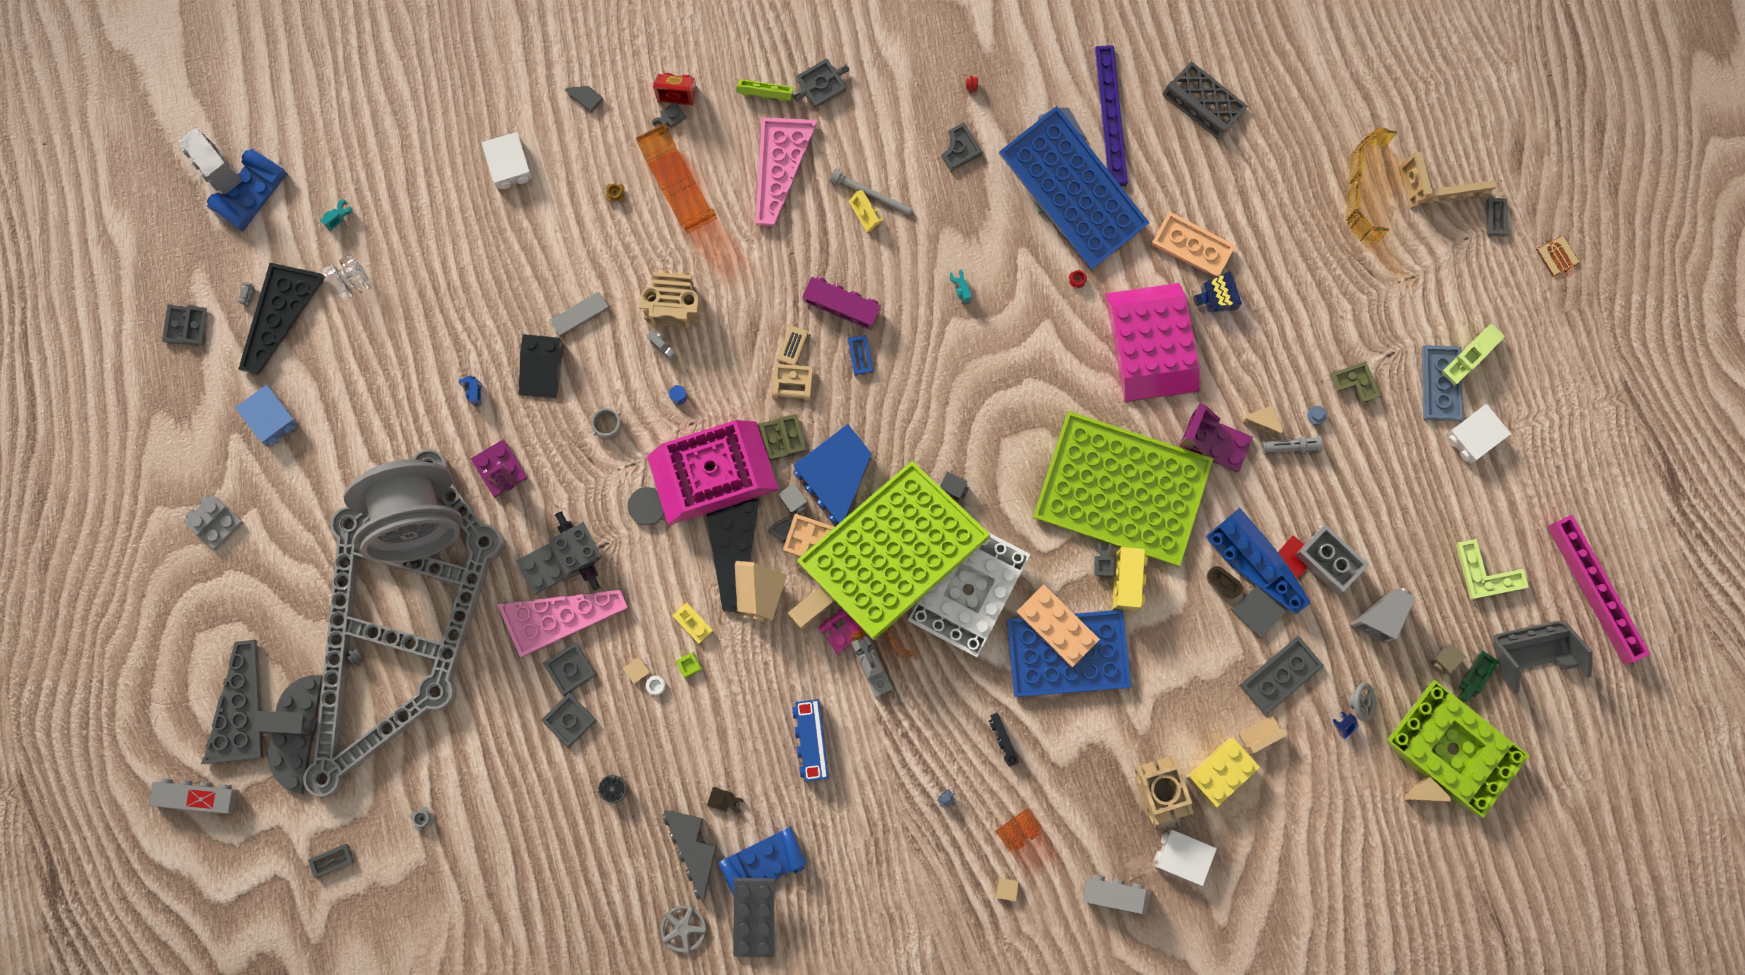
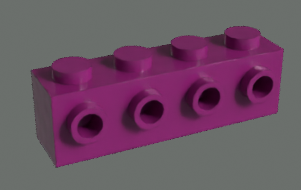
M811 276L802 296L804 303L869 330L873 329L881 311V305H879L878 301L871 298L868 300L862 298L855 291L850 293L838 284L831 285L821 277L814 278Z

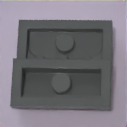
M168 304L162 342L202 345L207 308Z

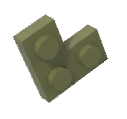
M1367 361L1330 374L1336 392L1354 386L1361 404L1381 396Z

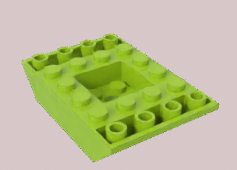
M1436 680L1429 684L1386 740L1401 759L1424 777L1431 776L1452 800L1481 818H1484L1530 757V755ZM1451 743L1457 748L1454 755L1448 752V745Z

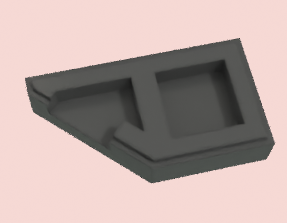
M590 86L569 87L565 89L567 94L591 113L604 100Z

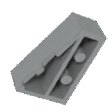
M1093 875V879L1087 878L1083 902L1149 915L1153 891L1144 889L1145 885L1132 883V886L1124 885L1125 881L1113 879L1112 882H1107L1105 877Z

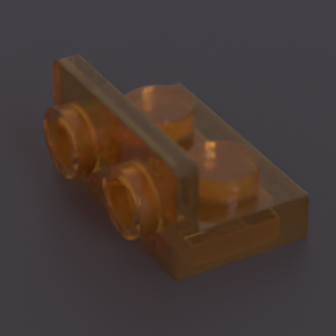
M1026 808L995 830L1008 851L1013 849L1016 852L1024 846L1023 841L1028 838L1033 840L1040 835L1039 830L1042 826L1036 821L1029 809Z

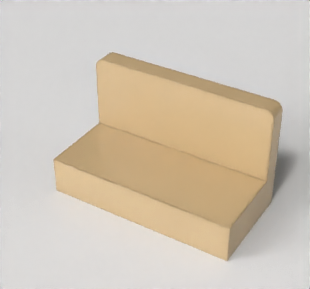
M1269 716L1239 732V736L1249 754H1254L1288 735L1284 728L1280 729L1274 716Z

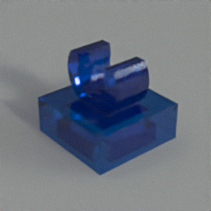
M1341 712L1340 715L1344 720L1338 722L1336 719H1333V723L1337 727L1339 735L1346 739L1359 725L1354 715L1350 713L1347 716L1344 712Z

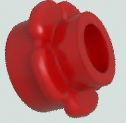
M970 75V79H966V90H970V93L978 91V77H972V75Z
M1081 270L1071 272L1069 275V283L1073 287L1082 288L1085 282H1087V276Z

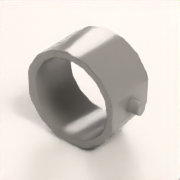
M609 408L596 411L591 420L594 430L592 434L594 436L598 435L603 439L616 437L622 428V421L619 417L621 413L619 411L616 413L613 409ZM604 414H611L617 417L618 422L614 431L606 434L597 431V420Z

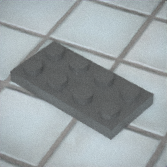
M734 878L733 956L774 957L775 878Z

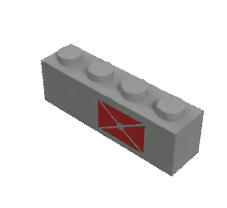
M161 778L160 782L152 783L149 806L235 814L239 790L232 789V785L220 784L219 788L212 787L213 783L200 782V786H195L193 781L180 780V784H174L173 779Z

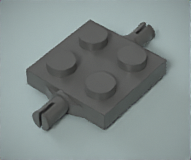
M826 58L796 76L801 90L793 94V98L797 102L806 97L815 108L846 91L841 75L850 71L849 67L845 64L836 69Z

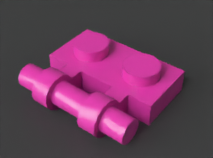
M842 608L837 610L838 613L830 619H825L823 624L818 627L822 634L827 630L831 632V635L826 640L837 654L865 634ZM843 619L845 624L836 630L833 625Z

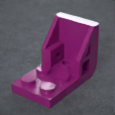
M1200 403L1191 415L1179 447L1213 458V463L1239 472L1253 437L1219 423L1220 418L1208 406Z

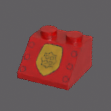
M671 73L657 75L653 83L657 102H676L677 104L694 106L695 78L690 75L675 76Z

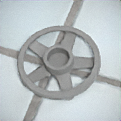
M678 906L671 909L664 916L661 923V936L664 943L677 952H688L698 947L703 941L706 932L704 918L696 909L689 906ZM677 910H688L681 921L671 915ZM693 912L700 918L702 927L690 924ZM668 919L675 929L665 936L664 927ZM702 933L698 942L690 947L689 934ZM681 937L684 948H677L670 944L669 941Z

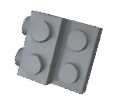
M211 494L210 496H204L199 503L201 505L196 510L192 509L185 515L186 520L184 523L212 549L216 550L243 521L218 497Z

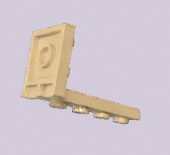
M1422 151L1415 152L1399 166L1410 208L1417 207L1422 203L1432 205L1443 200L1446 202H1452L1457 198L1466 200L1477 195L1486 197L1497 188L1496 182L1492 180L1432 189L1430 185L1431 179L1426 170V160L1423 158Z

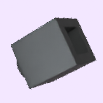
M948 471L940 485L952 499L958 502L961 497L965 498L969 490L966 487L967 480Z

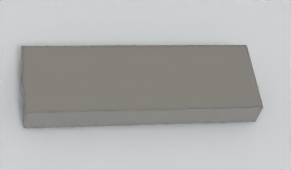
M597 292L550 319L561 337L608 310L609 307L600 292Z

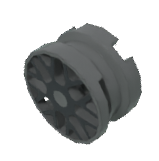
M616 775L604 777L598 786L600 797L609 803H618L623 800L628 791L626 781Z

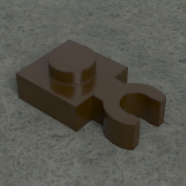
M713 787L707 806L725 812L727 807H731L732 811L740 813L741 810L735 808V803L737 801L744 803V800L739 797L731 799V792Z

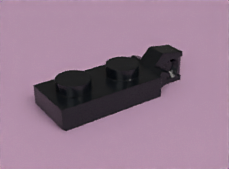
M996 712L990 715L992 719L988 721L992 730H997L1000 736L997 738L1001 749L1005 748L1004 760L1010 767L1019 763V759L1000 716Z

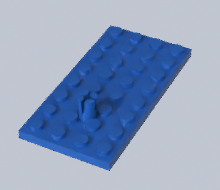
M1058 106L998 152L1090 270L1149 224L1146 217Z

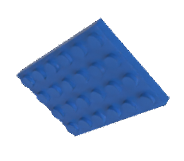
M1123 610L1074 614L1100 640L1072 668L1022 618L1007 619L1014 697L1131 688Z

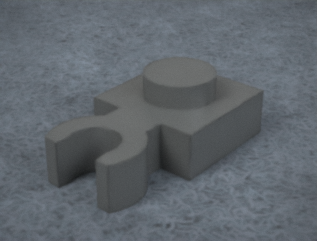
M674 102L660 111L662 117L654 118L652 125L662 124L657 128L658 132L662 133L667 125L672 129L685 120L686 115L677 103Z
M1101 543L1097 544L1096 549L1100 556L1094 557V576L1114 577V557L1109 556L1112 550L1111 543H1108V549L1105 551L1101 549Z

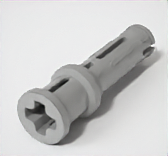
M1319 435L1316 438H1305L1303 436L1298 438V440L1263 441L1262 452L1263 454L1299 451L1301 454H1305L1307 451L1321 453L1322 438Z

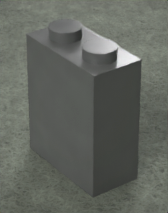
M255 711L253 731L313 736V732L317 728L315 716L304 713Z

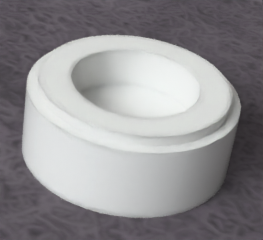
M652 676L646 682V690L651 695H661L666 689L664 679L659 676Z

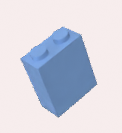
M267 384L235 407L260 442L267 447L276 444L280 437L291 433L295 426L299 424L275 391Z

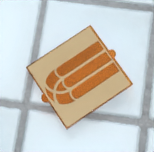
M1564 235L1553 241L1549 240L1547 244L1536 249L1552 277L1562 272H1568L1570 268L1580 263Z

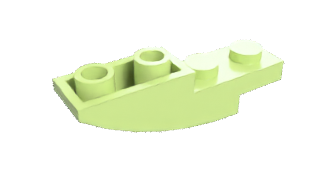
M1492 323L1489 324L1441 373L1455 386L1505 336Z

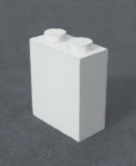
M517 132L481 142L493 183L497 189H507L511 185L517 183L524 184L533 179L521 139Z
M1485 404L1445 435L1448 437L1449 443L1459 450L1461 458L1471 464L1511 433L1490 407Z
M1174 830L1164 832L1161 839L1163 844L1161 851H1157L1154 857L1155 867L1203 886L1217 848Z

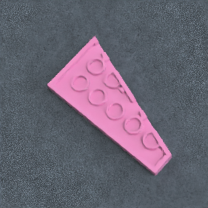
M762 118L756 226H775L817 125V120Z
M620 590L497 604L521 658L628 609Z

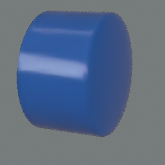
M676 385L669 391V397L674 404L681 405L686 402L688 395L684 387Z

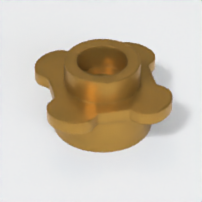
M608 184L606 186V200L608 202L612 200L622 202L624 200V186L622 184Z

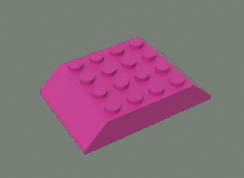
M1175 283L1105 293L1124 402L1199 392L1198 357L1187 299L1181 285Z

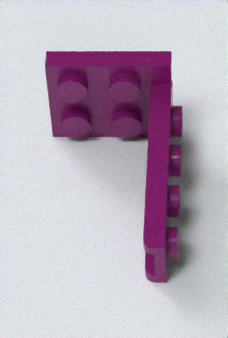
M504 439L471 458L494 498L504 491L513 489L519 482L528 479Z

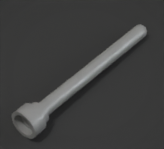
M836 168L830 177L829 182L835 185H841L842 183L856 191L863 190L865 195L907 215L913 213L912 208L846 178L842 171Z

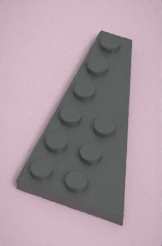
M257 640L238 641L233 646L228 674L224 679L223 692L219 697L212 723L213 728L210 739H208L206 744L207 750L205 757L202 759V765L263 758L262 732L253 731L255 711H261Z

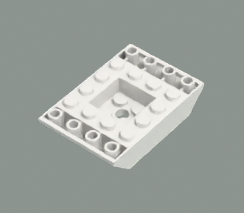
M989 533L991 536L989 540L917 602L908 619V622L975 657H978L1030 556L1029 553ZM965 585L973 587L974 592L971 595L964 594L963 587Z

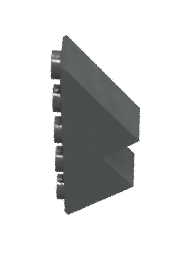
M664 810V814H662L663 821L666 826L670 825L672 830L669 833L671 840L674 844H678L680 851H677L681 862H685L688 869L685 872L689 881L693 880L695 884L694 894L697 900L705 899L717 846L698 842L703 818Z

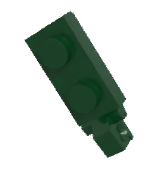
M1481 650L1461 681L1459 688L1462 691L1457 698L1464 703L1468 702L1471 696L1476 697L1482 691L1499 661Z

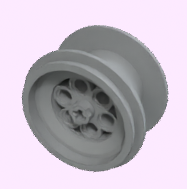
M404 459L373 467L354 480L344 491L345 505L355 512L368 514L370 521L363 524L353 536L354 547L369 561L377 563H402L431 556L452 545L460 535V529L463 524L462 516L457 510L440 506L437 503V499L445 494L452 485L450 471L439 464L415 459Z

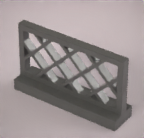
M1192 61L1167 85L1162 94L1218 140L1221 139L1225 132L1248 108V105ZM1192 69L1197 73V77H1189L1188 71ZM1186 82V89H1182L1176 83ZM1189 82H1198L1199 89H1190ZM1202 82L1210 83L1211 88H1203ZM1191 93H1200L1201 100L1194 99ZM1204 93H1212L1213 100H1205ZM1216 93L1225 95L1226 100H1217ZM1205 104H1214L1215 111H1209ZM1218 104H1226L1227 111H1219ZM1230 104H1236L1241 109L1239 111H1231ZM1220 116H1228V124L1223 122Z

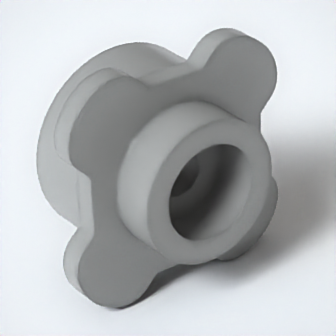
M423 807L421 811L411 813L410 818L413 820L416 830L420 831L423 827L433 824L434 820L429 815V808Z

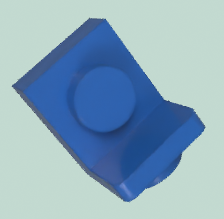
M465 376L464 379H459L458 383L462 387H469L466 390L467 400L473 406H481L482 383L473 376Z

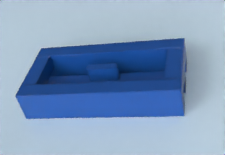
M867 335L848 338L854 376L873 373ZM861 340L864 342L868 368H864L860 345ZM855 341L861 368L857 370L853 342Z

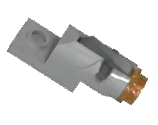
M862 629L850 634V642L874 696L877 697L893 690L871 638Z

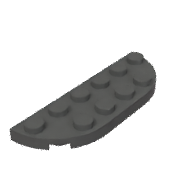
M310 675L293 682L282 693L275 712L304 713L315 716L316 720L323 676ZM271 733L268 762L274 778L284 788L303 794L305 787L303 776L308 768L313 736Z

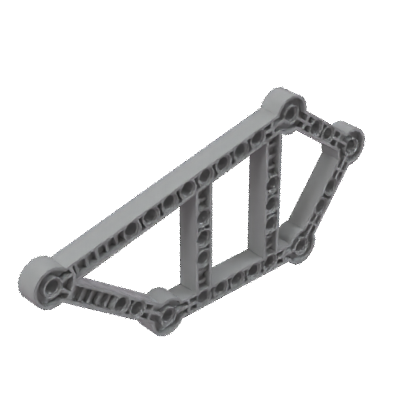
M424 449L413 457L415 460L442 465L449 470L447 459L433 449ZM453 482L448 491L440 498L447 507L453 508L458 512L464 508L467 509V514L462 517V528L467 533L466 545L470 552L466 568L429 557L418 559L422 561V565L417 569L414 568L417 560L398 564L381 563L460 586L442 642L353 618L359 557L365 559L361 552L354 547L353 536L370 519L368 514L355 512L347 506L336 511L331 519L330 526L332 532L338 539L314 763L305 770L303 776L306 790L314 796L330 797L338 793L343 787L344 777L430 710L441 711L447 709L456 698L457 691L455 684L452 682L490 563L501 555L505 542L503 536L496 528L484 525ZM455 493V500L449 502L448 497ZM354 521L353 528L347 529L348 523ZM486 538L489 539V545L482 547V541ZM350 559V565L344 568V561ZM440 565V571L437 574H433L434 566ZM477 575V582L470 584V577ZM348 578V584L342 587V580ZM471 594V600L468 603H464V596ZM343 597H345V598H346V603H345V605L340 606V605H339L340 599L343 598ZM464 612L465 619L461 622H458V614ZM343 616L344 623L338 626L337 620L339 617ZM377 628L378 635L372 638L371 632ZM454 631H458L459 637L453 641L451 635ZM396 634L397 640L391 644L390 636ZM338 636H341L342 642L339 645H336L335 639ZM351 636L435 660L431 675L426 676L420 681L417 694L339 753L348 666L346 656L349 655L347 651L350 647ZM415 639V647L409 649V641ZM451 649L453 656L447 660L445 653ZM339 655L340 662L334 665L333 658ZM337 675L338 681L332 685L331 678ZM439 687L441 693L438 697H434L433 690ZM334 694L336 701L330 704L329 697ZM407 712L409 715L408 720L402 722L401 715ZM391 724L393 730L387 735L385 727ZM323 774H326L328 777L325 784H322L320 780Z

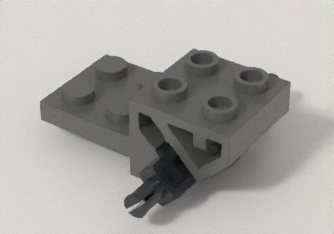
M562 511L555 514L560 524L557 527L560 534L549 539V544L516 560L533 595L578 574L582 575L584 581H589L593 591L601 588L596 579L598 573L594 564L602 556L586 524L582 522L573 526L571 521L566 520Z

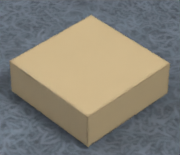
M637 657L623 668L634 684L650 674V671L640 657Z
M998 878L996 898L1016 901L1019 881Z

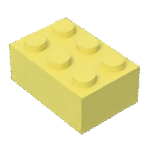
M1121 547L1116 552L1112 610L1136 612L1145 604V593H1142V588L1146 585V574H1143L1144 566H1147L1148 556L1144 555L1145 549Z
M1232 737L1228 738L1185 778L1212 808H1216L1260 767Z

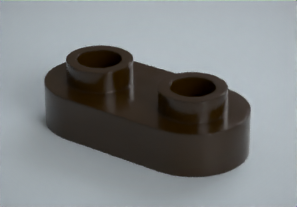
M1215 566L1207 572L1206 578L1208 583L1227 598L1233 599L1242 593L1243 587L1241 582L1222 567ZM1213 574H1217L1219 580H1215ZM1233 586L1234 592H1230L1228 587Z

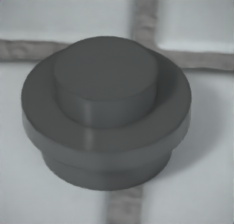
M356 648L347 651L349 654L346 656L347 660L352 666L356 664L359 667L360 663L364 661Z

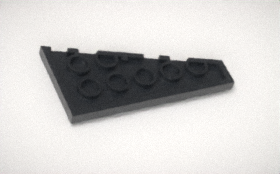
M269 263L238 369L240 371L256 375L261 373L326 278L324 274Z
M753 498L706 514L723 611L740 613L737 611L735 562H750L759 499Z

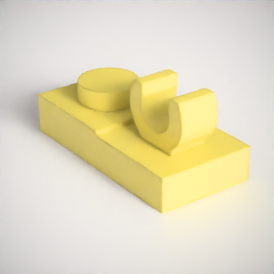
M863 190L857 191L849 200L866 232L872 231L883 220L882 217H877L878 209L871 207Z
M687 602L672 615L698 644L713 632Z

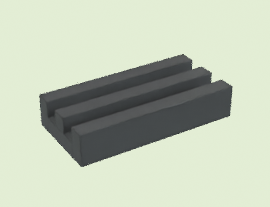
M1488 198L1486 200L1487 235L1506 236L1508 234L1507 199ZM1493 203H1494V230H1493ZM1499 203H1501V230H1499Z
M348 844L308 860L315 879L354 863L351 851L348 849ZM344 850V854L339 855L318 865H315L314 863L316 861H319L323 858H326L330 855H333L337 852ZM343 858H347V861L342 862L319 873L317 871L322 867H325Z

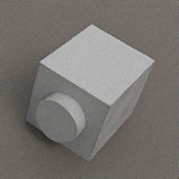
M794 483L778 494L791 515L795 513L799 515L807 509L805 507L808 505L807 500Z

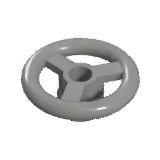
M1364 682L1357 687L1355 694L1350 696L1349 702L1350 707L1355 710L1358 719L1367 722L1374 715L1376 695L1373 687L1369 683ZM1366 688L1368 690L1367 694L1361 695L1363 689Z

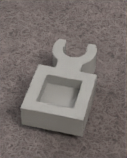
M651 330L646 335L648 340L669 360L672 361L676 357L675 352L666 345V339L659 332L655 334Z

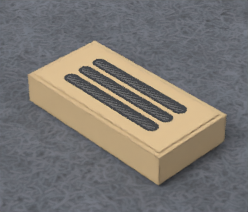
M790 325L777 361L787 365H796L808 331Z

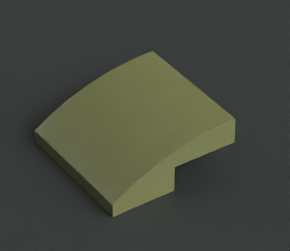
M797 414L779 417L777 420L758 424L769 461L806 451Z

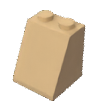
M736 561L737 611L743 613L744 618L761 622H764L765 619L773 620L787 575L754 562Z

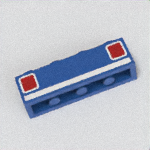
M819 699L795 702L796 707H792L793 718L798 720V726L795 727L796 739L800 738L801 745L797 746L798 758H802L803 766H799L800 777L805 778V782L829 779Z

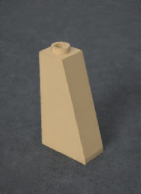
M819 587L790 610L788 615L802 632L836 602Z

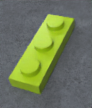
M740 79L737 84L736 93H741L743 96L756 95L763 99L776 98L779 101H791L794 87Z

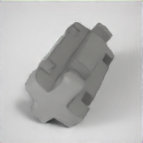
M244 282V287H242L239 295L241 299L238 300V303L249 305L248 300H251L253 293L251 289L254 288V285Z

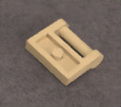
M775 364L772 398L804 399V401H810L813 367ZM779 384L805 386V391L779 389Z

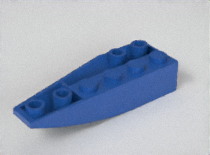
M1241 508L1237 509L1205 536L1230 566L1294 614L1299 613L1311 603L1285 561Z

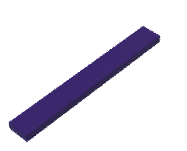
M1114 45L1096 46L1095 56L1106 166L1120 186H1127L1128 180Z

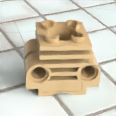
M665 270L653 272V287L645 288L641 294L640 309H643L644 319H651L653 327L675 326L690 330L691 323H700L702 310L699 298L693 291L695 286L692 276L686 272H678L677 274H671Z
M1175 755L1156 760L1155 765L1154 762H1149L1134 767L1136 774L1134 779L1146 816L1149 815L1153 825L1171 821V814L1174 819L1194 814L1183 773ZM1160 779L1166 781L1170 787V796L1164 802L1160 801L1154 794L1155 783Z

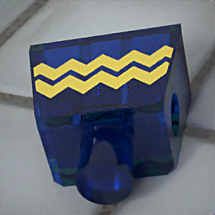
M1231 271L1205 282L1201 287L1202 293L1193 296L1195 305L1206 304L1207 310L1210 313L1237 310L1242 305Z

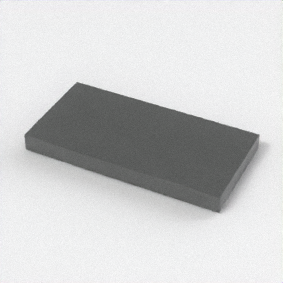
M1297 636L1239 686L1264 715H1267L1324 665L1304 641Z

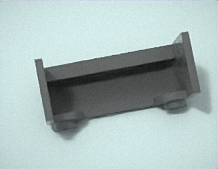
M1549 622L1499 633L1493 637V647L1499 661L1498 665L1501 675L1515 693H1519L1520 678L1522 677L1521 669L1556 661L1559 666L1565 669L1579 667L1587 678L1592 675L1593 651L1566 622Z

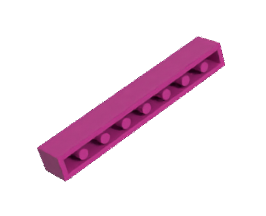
M1573 515L1547 526L1623 664L1633 663L1649 655L1648 648Z

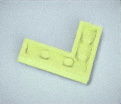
M1477 539L1456 543L1470 600L1529 588L1524 569L1486 576Z

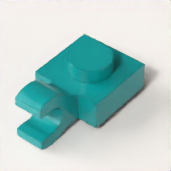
M344 199L338 202L337 210L334 208L332 211L326 212L320 220L329 231L343 222V218L353 212L351 206L343 209L344 205L347 204Z
M959 270V278H955L951 272L949 278L952 283L958 286V289H956L958 299H962L963 305L970 303L972 296L967 282L964 280V272Z

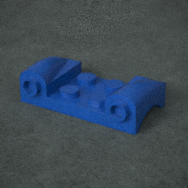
M253 148L246 150L241 157L244 167L238 175L243 181L226 195L224 193H215L207 199V207L214 214L220 216L241 232L245 230L287 175V172L282 167Z
M791 827L718 862L733 897L734 878L777 879L791 871L796 874L804 870V865L808 863Z

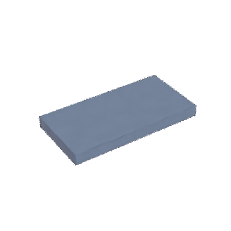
M1422 346L1423 420H1463L1462 380L1454 386L1441 373L1461 353V347Z

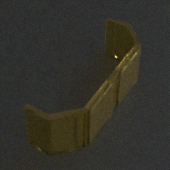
M1378 127L1358 144L1350 158L1348 180L1350 189L1347 193L1345 221H1347V224L1351 226L1352 232L1362 242H1380L1389 231V228L1372 226L1359 211L1364 149L1369 145L1388 146L1397 134V131H1392L1388 128Z

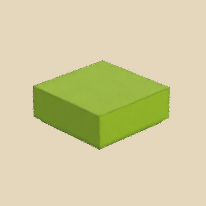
M694 652L676 660L684 679L702 670Z

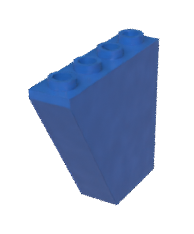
M847 424L793 465L795 469L793 473L799 481L803 480L805 482V489L811 496H816L818 499L816 503L822 511L827 510L830 514L828 518L834 526L848 516L871 460L872 453L850 425Z

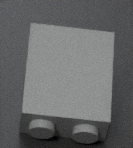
M1404 588L1395 589L1381 597L1351 622L1350 626L1384 643L1396 640L1416 597L1410 595L1411 592Z

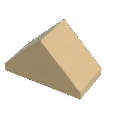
M1273 406L1247 415L1242 422L1275 437H1278L1283 432Z
M1431 776L1424 777L1405 795V800L1451 802L1449 795Z

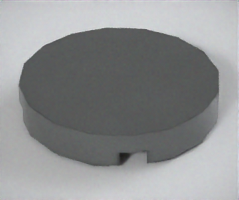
M643 487L637 489L630 496L627 508L629 515L635 522L640 525H653L663 518L664 511L656 489Z

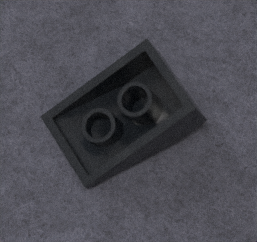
M523 334L520 350L519 395L557 398L564 343L561 338Z

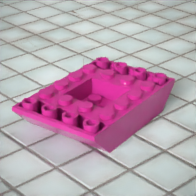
M734 420L662 443L647 456L668 526L779 490L756 421ZM709 463L716 465L712 471H707L705 467Z

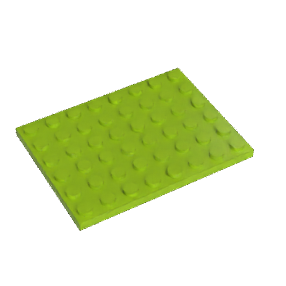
M1067 411L1033 519L1105 543H1111L1120 548L1145 549L1144 555L1180 567L1213 458Z
M911 461L798 558L797 562L874 641L989 540L991 536L921 468Z

